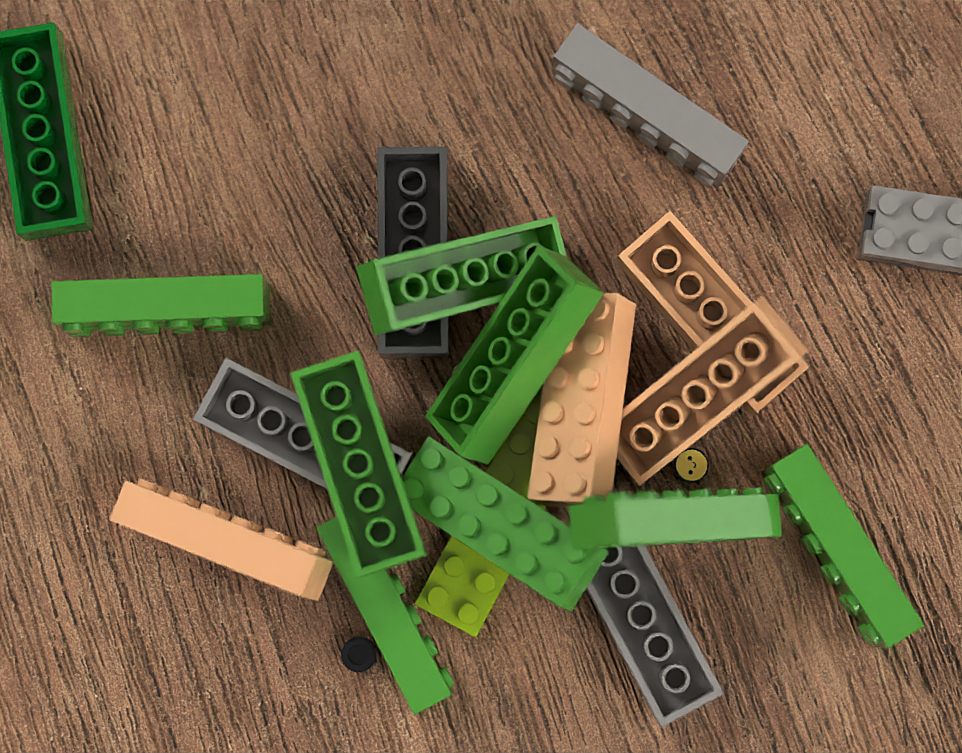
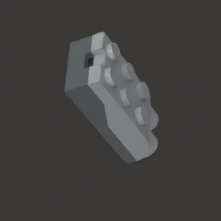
M873 185L865 194L857 260L962 275V199Z

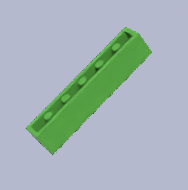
M335 517L316 527L413 714L416 715L451 696L453 693L450 687L455 685L446 666L439 669L433 657L438 654V651L430 636L422 637L417 627L422 621L413 604L406 606L400 594L406 591L398 575L395 573L390 576L386 569L357 578L338 518Z

